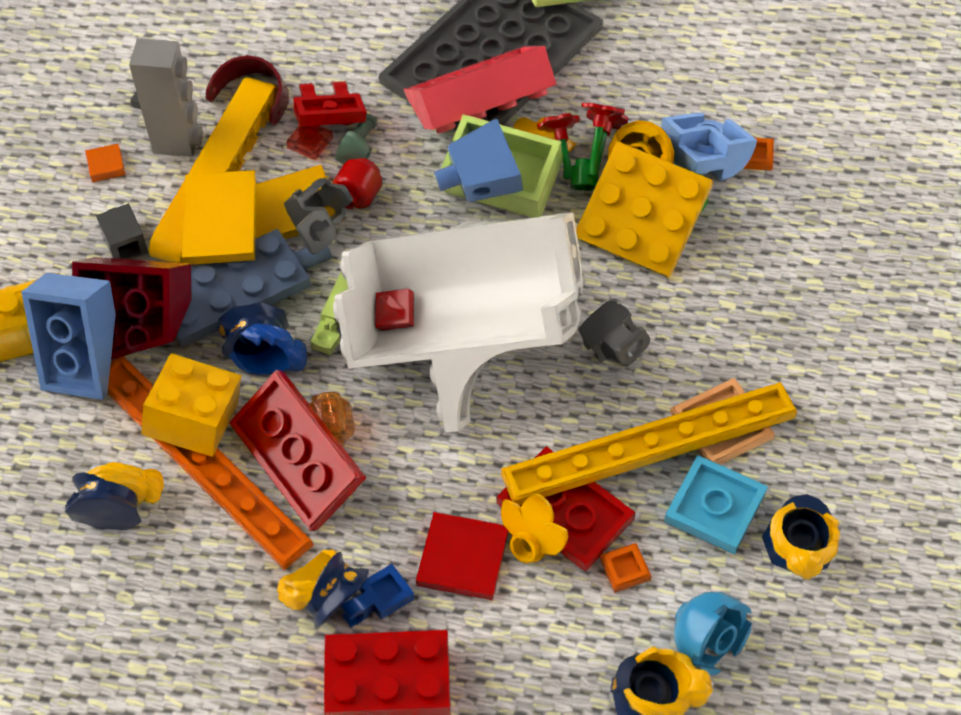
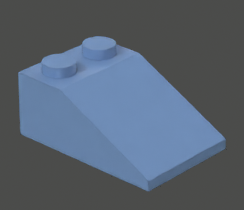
M46 273L21 291L40 389L104 400L108 394L116 316L110 281Z

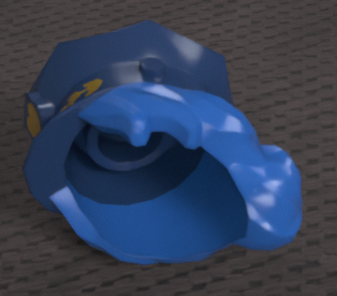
M257 302L231 307L218 319L217 330L225 340L221 348L222 354L227 359L233 360L239 369L248 374L272 375L275 370L299 372L306 366L308 358L306 344L301 340H294L287 331L289 324L283 309Z

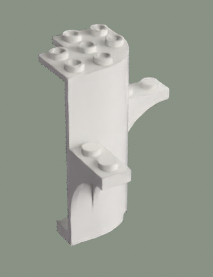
M569 212L496 222H486L484 217L470 219L448 230L367 241L342 252L340 267L342 276L347 280L348 289L335 295L333 305L334 317L340 324L342 335L340 349L342 356L346 358L348 369L431 359L430 378L433 385L437 387L439 398L436 406L437 416L443 422L445 433L460 431L471 422L470 398L473 385L481 369L492 357L516 349L563 344L576 332L581 317V309L578 308L576 299L578 296L583 295V281L574 214ZM411 289L414 292V327L382 331L375 327L376 293Z

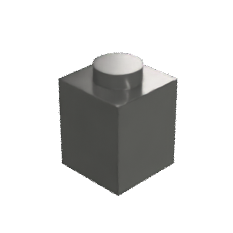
M129 203L96 215L112 258L132 259L149 253L144 235Z

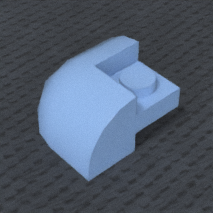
M690 113L663 118L661 128L671 139L674 149V164L682 168H688L690 171L700 175L711 172L720 181L731 178L745 167L756 147L757 140L730 119L721 123L715 120L704 119V113Z

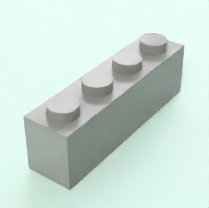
M137 38L129 66L153 154L193 157L195 146L202 144L203 128L197 123L198 106L192 101L193 84L191 80H187V58L181 54L179 41Z

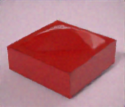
M409 288L377 292L375 327L380 331L414 327V292Z

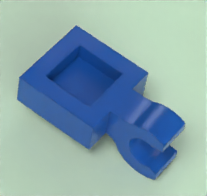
M390 564L366 578L363 587L359 590L361 595L348 600L342 605V609L345 612L342 617L350 628L367 619L373 611L382 620L413 601L414 592L395 566Z

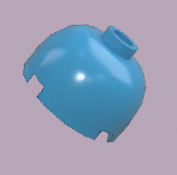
M713 591L701 593L688 602L683 603L675 616L674 642L678 652L690 657L696 669L706 670L710 676L717 675L721 670L714 667V665L729 650H731L735 657L745 646L752 628V623L746 619L747 613L752 614L751 608L731 595ZM708 647L719 655L711 656L706 654L705 651Z

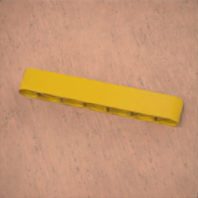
M249 77L244 78L188 174L240 171L245 163V160H243L247 152H251L259 138L257 133L261 127L264 128L269 120V114L276 100L279 86ZM185 180L151 237L149 255L152 258L165 262L183 263L181 255Z

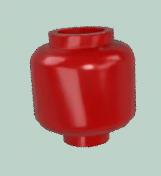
M366 158L346 161L335 176L332 184L346 186L351 194L353 201L344 208L364 209L370 206L381 189L383 181L380 170L375 163Z

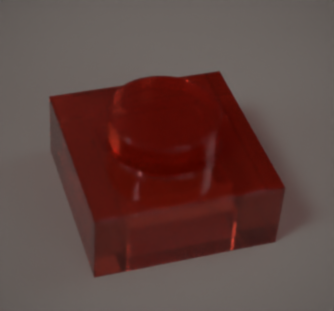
M298 126L286 141L287 148L316 161L333 139V131L322 126L316 128Z

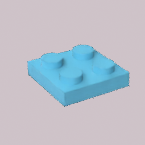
M697 455L665 514L664 522L735 555L767 493L768 486Z

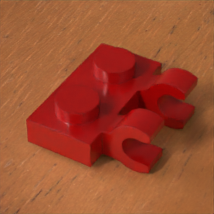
M346 81L332 82L334 95L320 96L316 95L313 83L299 84L301 97L293 98V110L299 127L316 128L321 125L340 124L349 126L354 123H365L367 111L360 93L350 94Z

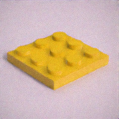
M616 141L576 228L577 238L670 278L714 182L712 179Z

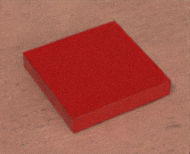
M433 512L416 577V586L493 601L509 531L502 524Z

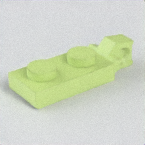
M341 272L322 310L321 320L311 339V349L330 356L340 343V335L337 331L339 322L336 321L333 313L335 295L348 289L347 280L342 276Z

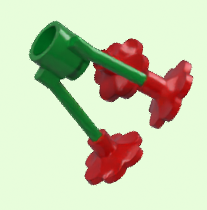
M582 102L581 107L589 109L587 110L586 117L593 121V126L596 127L590 159H576L575 165L571 166L566 143L569 140L567 129L580 122L579 115L563 113L558 116H549L544 118L543 122L537 124V129L547 133L553 132L555 140L561 141L564 166L563 179L571 180L570 188L593 191L598 183V173L606 138L610 136L612 128L620 129L628 123L629 118L625 115V109Z

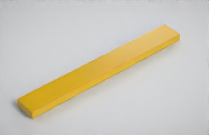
M779 382L501 468V477L511 500L518 505H522L528 497L534 494H540L543 497L551 496L795 419L797 410L783 384Z

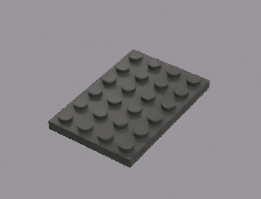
M460 0L379 74V84L408 101L403 89L523 46H545L553 74L555 75L603 28V19L575 3L535 7L532 0ZM528 96L517 99L518 105L512 108L498 111V108L495 107L486 110L487 116L482 118V120L490 122L497 119L500 125H504L529 101ZM460 120L455 122V125H456V128H454L455 131L457 130V127H458V125H459V123H460Z

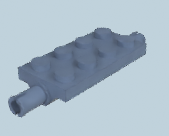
M275 229L255 239V261L200 264L191 268L192 300L176 335L181 347L218 331V319L231 307L257 302L272 305L310 287V278L305 270L332 259L329 247H325L318 254H311L307 247L295 252V250H291L279 230Z

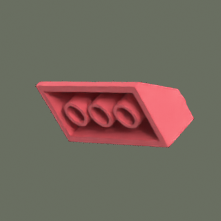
M523 46L403 90L424 129H436L437 133H443L456 128L455 122L461 120L463 114L482 119L487 116L486 110L497 107L498 111H502L518 105L516 100L528 96V99L532 100L548 94L547 88L557 84L545 46Z

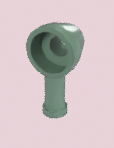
M366 114L365 123H359L354 131L349 130L337 149L335 161L344 164L350 159H368L370 157L372 148L364 139L371 129H374L377 125V120L373 115Z

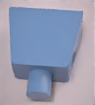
M497 119L452 142L447 147L452 165L434 171L440 191L460 185L466 200L469 202L523 191L520 171Z

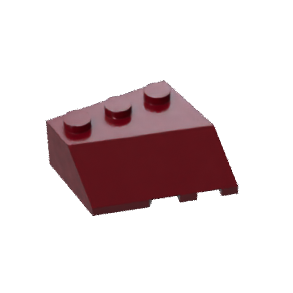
M101 257L72 262V276L110 281L116 313L111 359L174 342L192 300L191 264Z

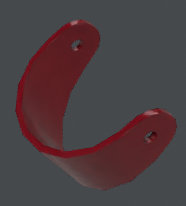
M244 55L234 57L220 65L207 85L205 92L206 100L213 102L228 83L243 75L255 73L270 75L278 80L279 85L276 100L269 114V123L276 126L289 104V90L273 64L261 57Z

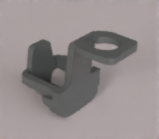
M320 178L303 192L301 189L296 190L284 202L290 219L311 254H318L333 241L335 231L337 230L335 225H338L346 215L344 207L348 206L353 201V198L346 186L332 184L328 179ZM324 206L332 207L336 213L330 217Z
M608 301L594 311L582 323L579 333L587 350L591 348L594 356L600 363L610 357L623 366H629L648 348L650 337L642 327H636L631 319L632 315L629 310L616 301Z

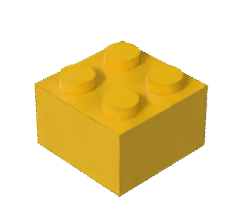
M170 353L143 404L141 435L213 457L237 407L242 375Z

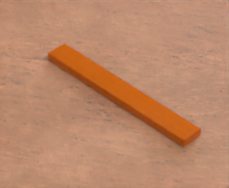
M124 356L118 357L110 365L108 395L142 428L143 404L153 384ZM153 439L283 570L287 569L314 546L313 541L218 448L214 456L211 457Z

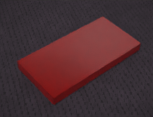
M275 370L229 422L309 531L319 529L367 478L283 371Z

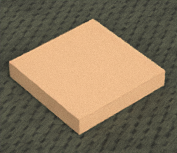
M732 378L672 407L670 413L675 415L745 392L736 379ZM770 427L697 449L696 451L701 457L721 465L774 439L775 433Z

